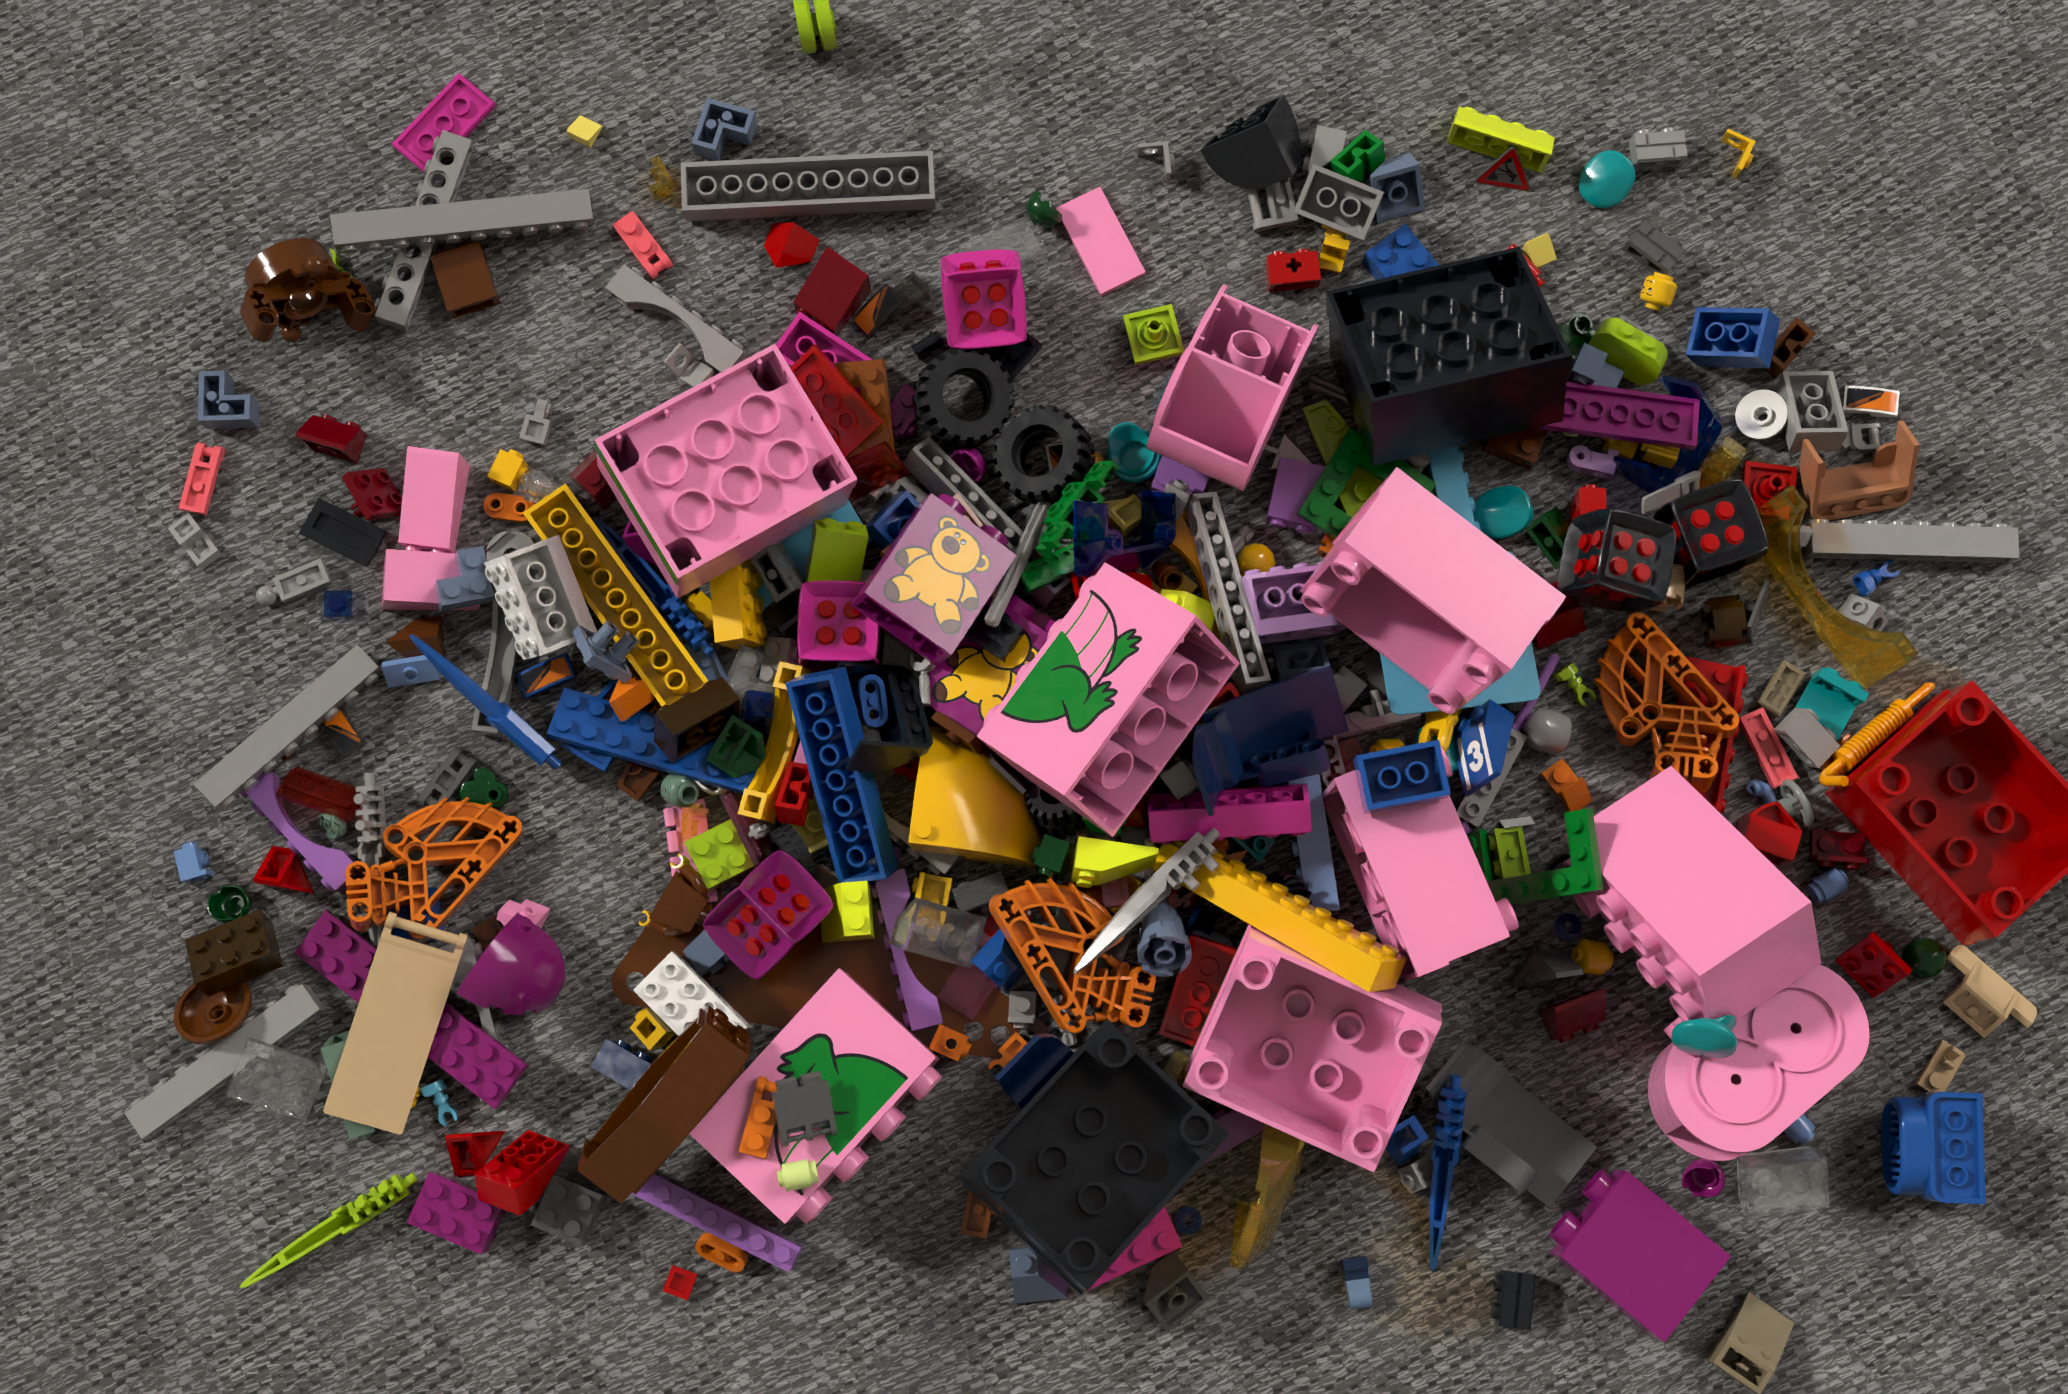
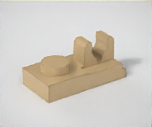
M1941 1040L1915 1082V1085L1926 1092H1945L1964 1060L1965 1054L1955 1046Z

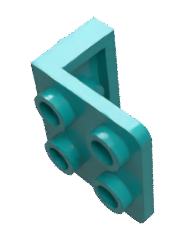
M1822 667L1812 674L1794 708L1811 709L1819 717L1817 721L1823 727L1830 729L1836 736L1834 740H1837L1856 706L1864 703L1869 693L1863 690L1861 684L1852 680L1847 681L1840 677L1838 671L1829 667Z

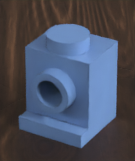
M197 842L181 845L182 849L173 851L181 882L190 884L214 877L213 871L207 870V866L210 863L208 854L205 850L198 847Z

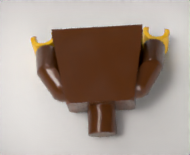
M677 854L681 858L679 865L674 862L670 863V866L680 871V873L677 871L674 873L654 910L642 911V913L647 915V921L639 920L638 922L640 926H648L663 936L682 935L685 932L690 933L695 922L703 926L705 918L710 913L704 909L709 900L707 895L708 889L699 873L690 865V860L681 854Z

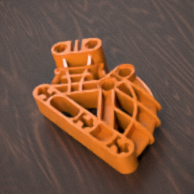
M1641 612L1633 613L1629 616L1627 624L1620 629L1613 640L1610 638L1606 640L1608 648L1604 658L1597 660L1601 667L1600 679L1596 678L1594 682L1600 690L1604 710L1610 723L1616 730L1618 742L1624 746H1633L1649 733H1652L1651 741L1654 748L1653 757L1655 762L1650 773V779L1672 766L1699 793H1704L1711 787L1718 771L1716 755L1721 746L1719 743L1722 738H1729L1735 733L1739 724V716L1646 614ZM1635 649L1644 657V670L1630 657ZM1624 667L1642 686L1641 698L1623 679ZM1663 679L1688 706L1661 704ZM1683 682H1693L1712 702L1714 707H1705ZM1628 701H1629L1636 709L1632 710L1631 707H1630V705H1629V703H1628ZM1652 712L1656 718L1653 720L1646 719L1643 713ZM1721 721H1722L1723 723H1725V722L1728 721V722L1730 723V725H1728V724L1722 725V724H1721ZM1623 728H1633L1636 734L1627 735L1624 733ZM1656 728L1676 730V732H1668L1665 738L1667 743L1662 746L1661 738L1657 735ZM1699 733L1715 734L1717 736L1709 748L1701 747L1705 746L1707 736L1700 735Z
M444 797L437 804L419 809L398 823L388 826L383 833L384 844L388 851L399 860L394 862L391 860L381 865L374 864L370 869L366 863L355 861L346 868L347 912L351 926L359 932L368 931L374 924L376 926H383L387 919V911L396 909V914L399 915L400 907L410 904V921L424 925L427 921L425 914H427L430 920L426 925L440 929L520 840L522 836L521 821L515 816H508L497 809L491 808L493 805L491 802L482 805L469 802L470 799L468 797L462 801L447 802L448 799ZM465 826L451 842L433 843L447 827ZM515 826V833L509 832L505 836L506 844H504L502 837L505 835V827L511 828ZM473 828L488 832L484 839L462 841ZM433 831L423 843L418 839L424 834ZM395 833L403 836V840L398 844L390 843L388 838ZM420 850L424 856L418 861H413L409 858L410 852ZM403 863L408 866L409 882L398 880L397 873H394V879L385 878V873L395 869V866ZM460 864L429 898L427 866ZM479 865L480 872L474 871L469 876V884L466 877L470 874V866L476 867ZM458 883L465 887L461 895L443 914L437 915L431 911L432 906L450 886ZM409 932L411 939L419 943H424L431 939Z
M1051 878L1047 880V883L1035 884L1026 880L1024 886L1014 888L1003 894H996L990 899L989 910L1060 1029L1077 1033L1084 1029L1086 1021L1102 1022L1106 1019L1110 1022L1129 1027H1140L1146 1023L1150 1006L1143 1004L1144 1000L1152 1001L1151 997L1145 995L1146 992H1154L1156 976L1144 971L1141 965L1121 962L1112 955L1103 953L1100 957L1113 967L1109 975L1108 968H1099L1097 976H1094L1097 959L1076 975L1074 974L1075 966L1086 952L1084 950V942L1090 939L1093 943L1113 918L1095 899L1079 891L1072 882L1065 886L1055 884ZM1001 901H1007L1006 910L999 909L1002 905ZM1047 906L1060 908L1075 933L1060 930ZM1037 907L1047 926L1031 923L1024 910ZM1077 917L1089 927L1088 930L1085 931ZM1124 936L1120 940H1118L1113 946L1120 943L1123 940ZM1028 946L1035 948L1032 951L1033 956H1027L1026 953L1029 952ZM1045 946L1074 953L1067 983ZM1043 967L1049 970L1062 992V1000L1057 1005L1040 979L1039 974ZM1089 996L1092 997L1091 1006L1100 1008L1101 1003H1103L1102 1012L1085 1016ZM1069 1015L1075 1016V1018L1072 1020L1074 1025H1069L1067 1023L1070 1021Z

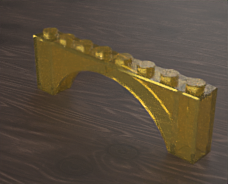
M1790 485L1757 508L1768 540V552L1760 559L1765 562L1771 570L1773 577L1780 582L1786 590L1788 597L1794 601L1802 612L1803 617L1818 633L1820 640L1833 653L1835 660L1848 673L1850 680L1861 684L1863 689L1906 665L1919 653L1903 632H1884L1853 622L1834 609L1818 592L1807 573L1800 548L1801 522L1808 505L1794 486Z

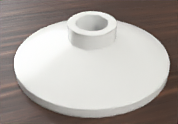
M1757 390L1749 393L1739 402L1735 413L1736 423L1740 431L1744 435L1758 440L1768 439L1778 434L1785 426L1788 417L1787 405L1784 399L1776 392L1770 390ZM1761 414L1768 415L1764 421H1760L1758 418Z

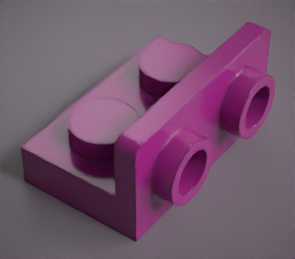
M906 383L890 405L893 436L904 442L906 437L911 438L918 428L916 422L919 419H916L914 413L917 410V404H912V396L916 394V390Z

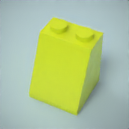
M868 881L844 882L823 888L830 896L834 906L830 913L821 921L822 943L875 939L872 890Z

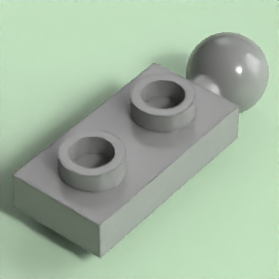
M321 558L274 577L275 587H260L256 592V599L263 606L274 604L278 596H280L283 603H287L332 584L324 560Z

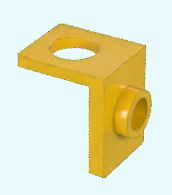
M1727 129L1720 141L1743 151L1731 176L1736 179L1743 167L1747 169L1754 157L1750 152L1756 141ZM1730 138H1736L1741 143L1734 142Z

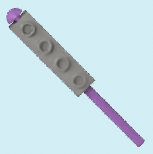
M1552 653L1538 676L1541 693L1560 660L1559 656ZM1538 698L1534 701L1524 702L1513 722L1501 775L1470 796L1463 794L1456 812L1466 835L1480 826L1524 745L1527 736L1520 733Z

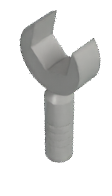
M911 653L910 665L914 670L921 673L919 676V690L923 707H928L931 705L930 677L927 673L931 672L935 665L927 659H924L921 663L919 662L918 655Z

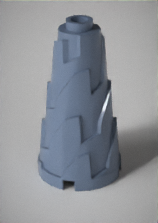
M1171 894L1142 919L1140 940H1137L1138 962L1142 964L1144 971L1154 976H1173V970L1178 968L1179 972H1182L1189 965L1192 958L1188 935H1185L1182 919L1178 916L1175 902L1173 903Z

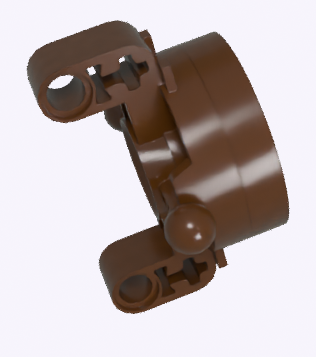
M296 238L268 247L251 261L245 272V283L248 290L245 293L240 314L250 335L255 340L260 342L270 341L278 326L281 328L282 338L286 342L294 343L301 338L300 327L308 325L310 317L325 309L339 308L350 328L356 331H364L370 324L375 311V305L366 287L360 280L349 278L351 275L349 271L338 272L327 248L322 243L308 238Z

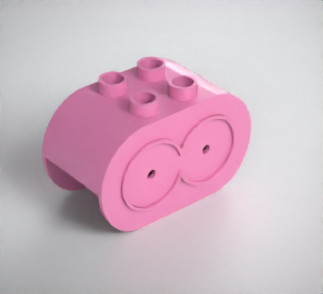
M1223 284L1211 306L1206 310L1192 341L1184 350L1174 369L1157 409L1146 449L1244 491L1291 394L1319 325L1314 323L1311 330H1307L1227 295L1229 285Z
M1818 965L1736 1020V1025L1732 1031L1737 1038L1738 1045L1733 1055L1726 1058L1696 1056L1679 1050L1673 1042L1669 1044L1657 1056L1650 1071L1648 1080L1649 1105L1655 1121L1663 1133L1675 1145L1693 1156L1712 1161H1728L1739 1158L1750 1151L1757 1150L1775 1139L1862 1062L1869 1045V1023L1864 1007L1855 991L1842 977L1829 968ZM1680 1017L1663 1030L1671 1040L1674 1027L1683 1022Z

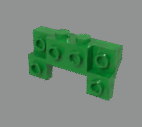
M1113 460L1100 461L1094 464L1085 476L1084 482L1069 483L1063 489V496L1060 500L1047 511L1048 516L1043 521L1047 528L1039 539L1040 543L1035 548L1045 559H1054V550L1061 547L1060 542L1062 539H1076L1105 498L1098 490L1106 486L1105 482L1112 480L1111 471L1118 470L1119 466Z

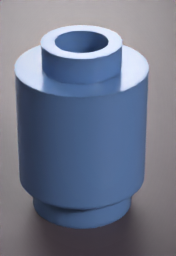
M1831 868L1813 878L1811 883L1807 885V891L1816 903H1826L1847 891L1849 880L1842 870L1838 871L1836 868Z
M1802 1114L1784 1132L1795 1144L1801 1142L1804 1145L1815 1136L1813 1132L1815 1125L1805 1114Z

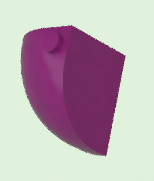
M517 912L486 948L456 993L487 1009L489 1005L501 1008L504 1014L523 1015L525 1011L538 1013L550 1007L562 991L565 981L564 960L552 938L529 918Z

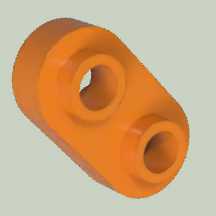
M492 493L484 500L483 507L487 515L493 519L526 523L529 521L523 512H518L517 509L520 505H525V510L523 511L525 512L534 503L525 496ZM499 501L500 506L497 509H493V503Z
M703 1233L695 1244V1249L701 1257L731 1272L742 1271L748 1261V1255L745 1250L710 1233Z

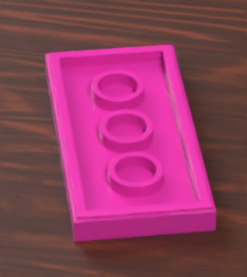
M458 73L391 145L424 173L427 160H432L435 152L432 151L434 140L437 136L440 137L442 130L467 138L497 105ZM448 157L443 158L441 163L443 164Z

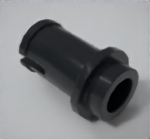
M930 331L929 336L911 345L913 352L919 360L936 348L940 350L941 346L945 344L938 331Z

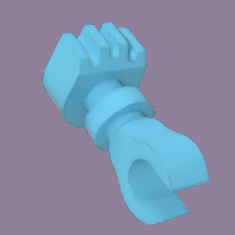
M442 1078L420 1090L424 1097L433 1095L435 1099L433 1100L434 1106L437 1105L439 1110V1122L447 1126L444 1118L445 1112L452 1113L455 1121L458 1120L459 1115L458 1111L447 1101L449 1099L448 1095H444L442 1091L447 1088Z

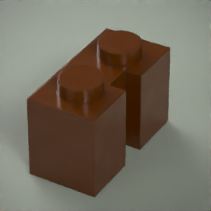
M1796 317L1776 339L1770 368L1762 369L1776 379L1816 333Z

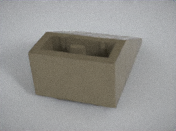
M1747 1292L1705 1360L1751 1392L1761 1394L1775 1372L1794 1322L1752 1293Z

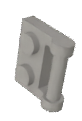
M1290 181L1283 184L1277 182L1262 188H1244L1245 192L1248 193L1254 219L1252 226L1255 233L1298 223V215L1294 212L1296 206ZM1259 189H1264L1271 218H1263L1257 191Z

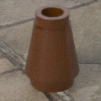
M1158 560L1152 565V572L1163 589L1175 590L1181 585L1183 577L1178 567L1162 560Z

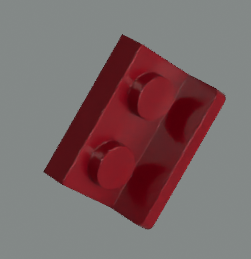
M1820 830L1810 831L1809 862H1816L1817 867L1834 868V864H1843L1844 869L1860 870V866L1869 864V858H1864L1865 834Z

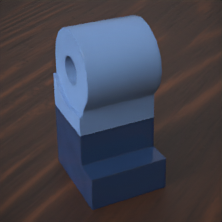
M1357 1256L1340 1259L1350 1310L1372 1307L1367 1257Z

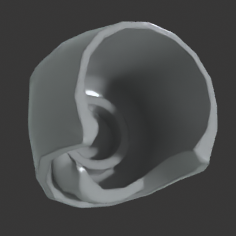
M1554 709L1534 711L1526 718L1520 733L1527 736L1525 744L1538 752L1547 754L1561 753L1566 749L1570 740L1571 719L1569 716Z

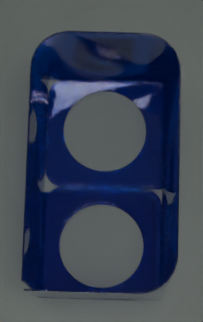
M749 690L744 694L738 718L761 732L765 744L773 720L775 695L770 692ZM753 718H762L766 720L767 725L762 722L749 720Z

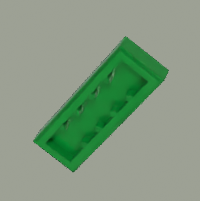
M1083 538L1054 551V559L1041 557L1026 564L1019 579L1027 594L1034 592L1093 564L1095 559Z

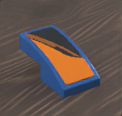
M564 653L516 674L525 698H532L551 687L561 686L576 678L577 674L568 653Z

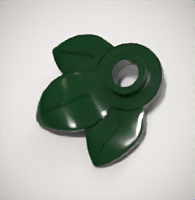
M1583 313L1572 315L1568 323L1561 324L1558 327L1571 355L1584 343L1589 344L1595 333L1592 329L1593 323L1591 318ZM1577 323L1581 325V330L1577 327Z
M475 768L474 781L465 782L457 789V793L462 800L468 797L470 799L469 802L482 805L491 802L493 804L491 808L494 809L503 806L509 798L508 788L505 784L498 782L494 773L487 768ZM493 790L498 792L497 799H494L491 795Z

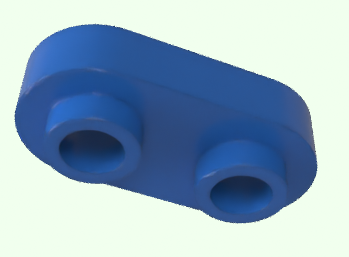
M877 675L863 676L856 686L860 717L866 726L871 728L880 727L886 723L889 715L884 682ZM867 684H870L873 688L871 693H868L865 689ZM871 710L876 712L875 719H871L869 716Z

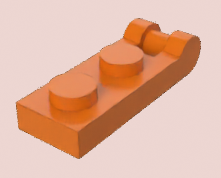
M759 1075L739 1152L766 1159L777 1119L773 1100L771 1102L762 1098L764 1091L771 1093L772 1091H777L775 1082L768 1081L767 1077Z

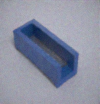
M1413 1115L1395 1126L1386 1145V1150L1396 1165L1399 1166L1420 1153L1419 1148L1421 1144L1429 1137Z

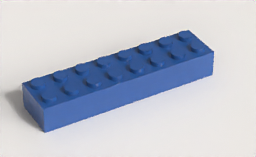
M846 667L797 676L785 684L838 882L886 879L899 868L874 773L846 771L845 767L860 740H865Z

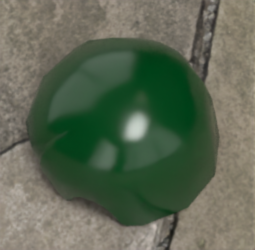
M1033 191L1026 205L1029 219L1036 225L1045 228H1053L1059 225L1063 215L1052 208L1051 200L1042 202L1040 200L1041 192Z
M238 885L221 886V889L216 894L209 895L207 901V911L210 917L222 924L249 914L252 907V899L248 891Z
M1920 938L1910 941L1902 951V960L1912 969L1910 974L1916 978L1936 976L1947 965L1946 952L1942 944L1932 938Z

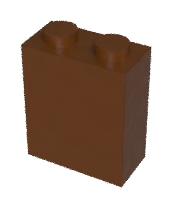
M467 241L458 248L452 250L442 249L436 255L430 256L447 312L452 319L501 304L484 249L479 241Z

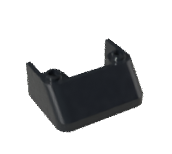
M839 661L836 668L846 667L856 707L859 708L856 691L858 681L863 676L873 674L879 676L884 682L889 713L886 723L878 727L881 741L860 740L845 766L846 771L888 773L926 754L933 744V739L914 674L903 666ZM870 684L866 685V691L871 693L873 690Z

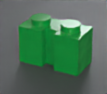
M1364 130L1330 161L1331 171L1362 183L1365 172L1372 174L1385 161L1384 142Z

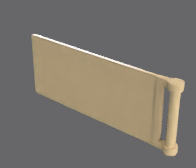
M393 912L388 913L323 1109L325 1114L399 1135L403 1133L468 935L460 933V935L397 917V914ZM396 927L456 945L454 953L392 935V928Z

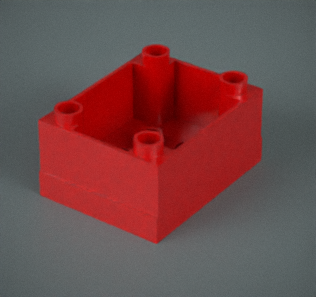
M1973 680L1951 690L1945 689L1933 696L1907 722L1844 775L1849 779L1847 786H1832L1824 793L1861 834H1865V839L1964 946L1975 944L1979 940L1999 936L2068 873V782Z

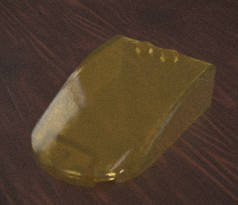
M1263 1123L1259 1171L1255 1191L1260 1192L1258 1203L1251 1201V1204L1237 1201L1235 1207L1230 1267L1240 1270L1259 1258L1273 1242L1288 1198L1291 1199L1293 1195L1295 1175H1299L1302 1166L1300 1158L1305 1141Z

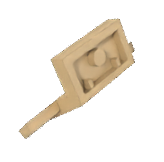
M1957 945L1951 950L1946 959L1965 974V977L1961 984L1944 997L1943 1003L1984 1038L2002 1024L2009 1014L2026 1028L2033 1024L2037 1015V1009L2030 1001L1966 946Z

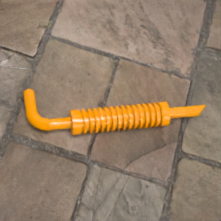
M1932 682L1923 684L1905 701L1902 699L1894 700L1873 720L1833 753L1835 761L1820 773V783L1827 787L1847 786L1849 783L1847 776L1834 775L1841 769L1851 770L1913 716L1912 708L1935 688V684Z

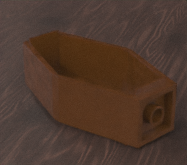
M709 1005L704 1010L700 1008L698 1017L645 1070L591 1140L586 1139L584 1141L577 1171L619 1203H622L632 1192L636 1195L743 1073L744 1063L750 1056L751 1038L748 1031L740 1025L735 1026L729 1022L728 1016L718 1008L714 1010Z

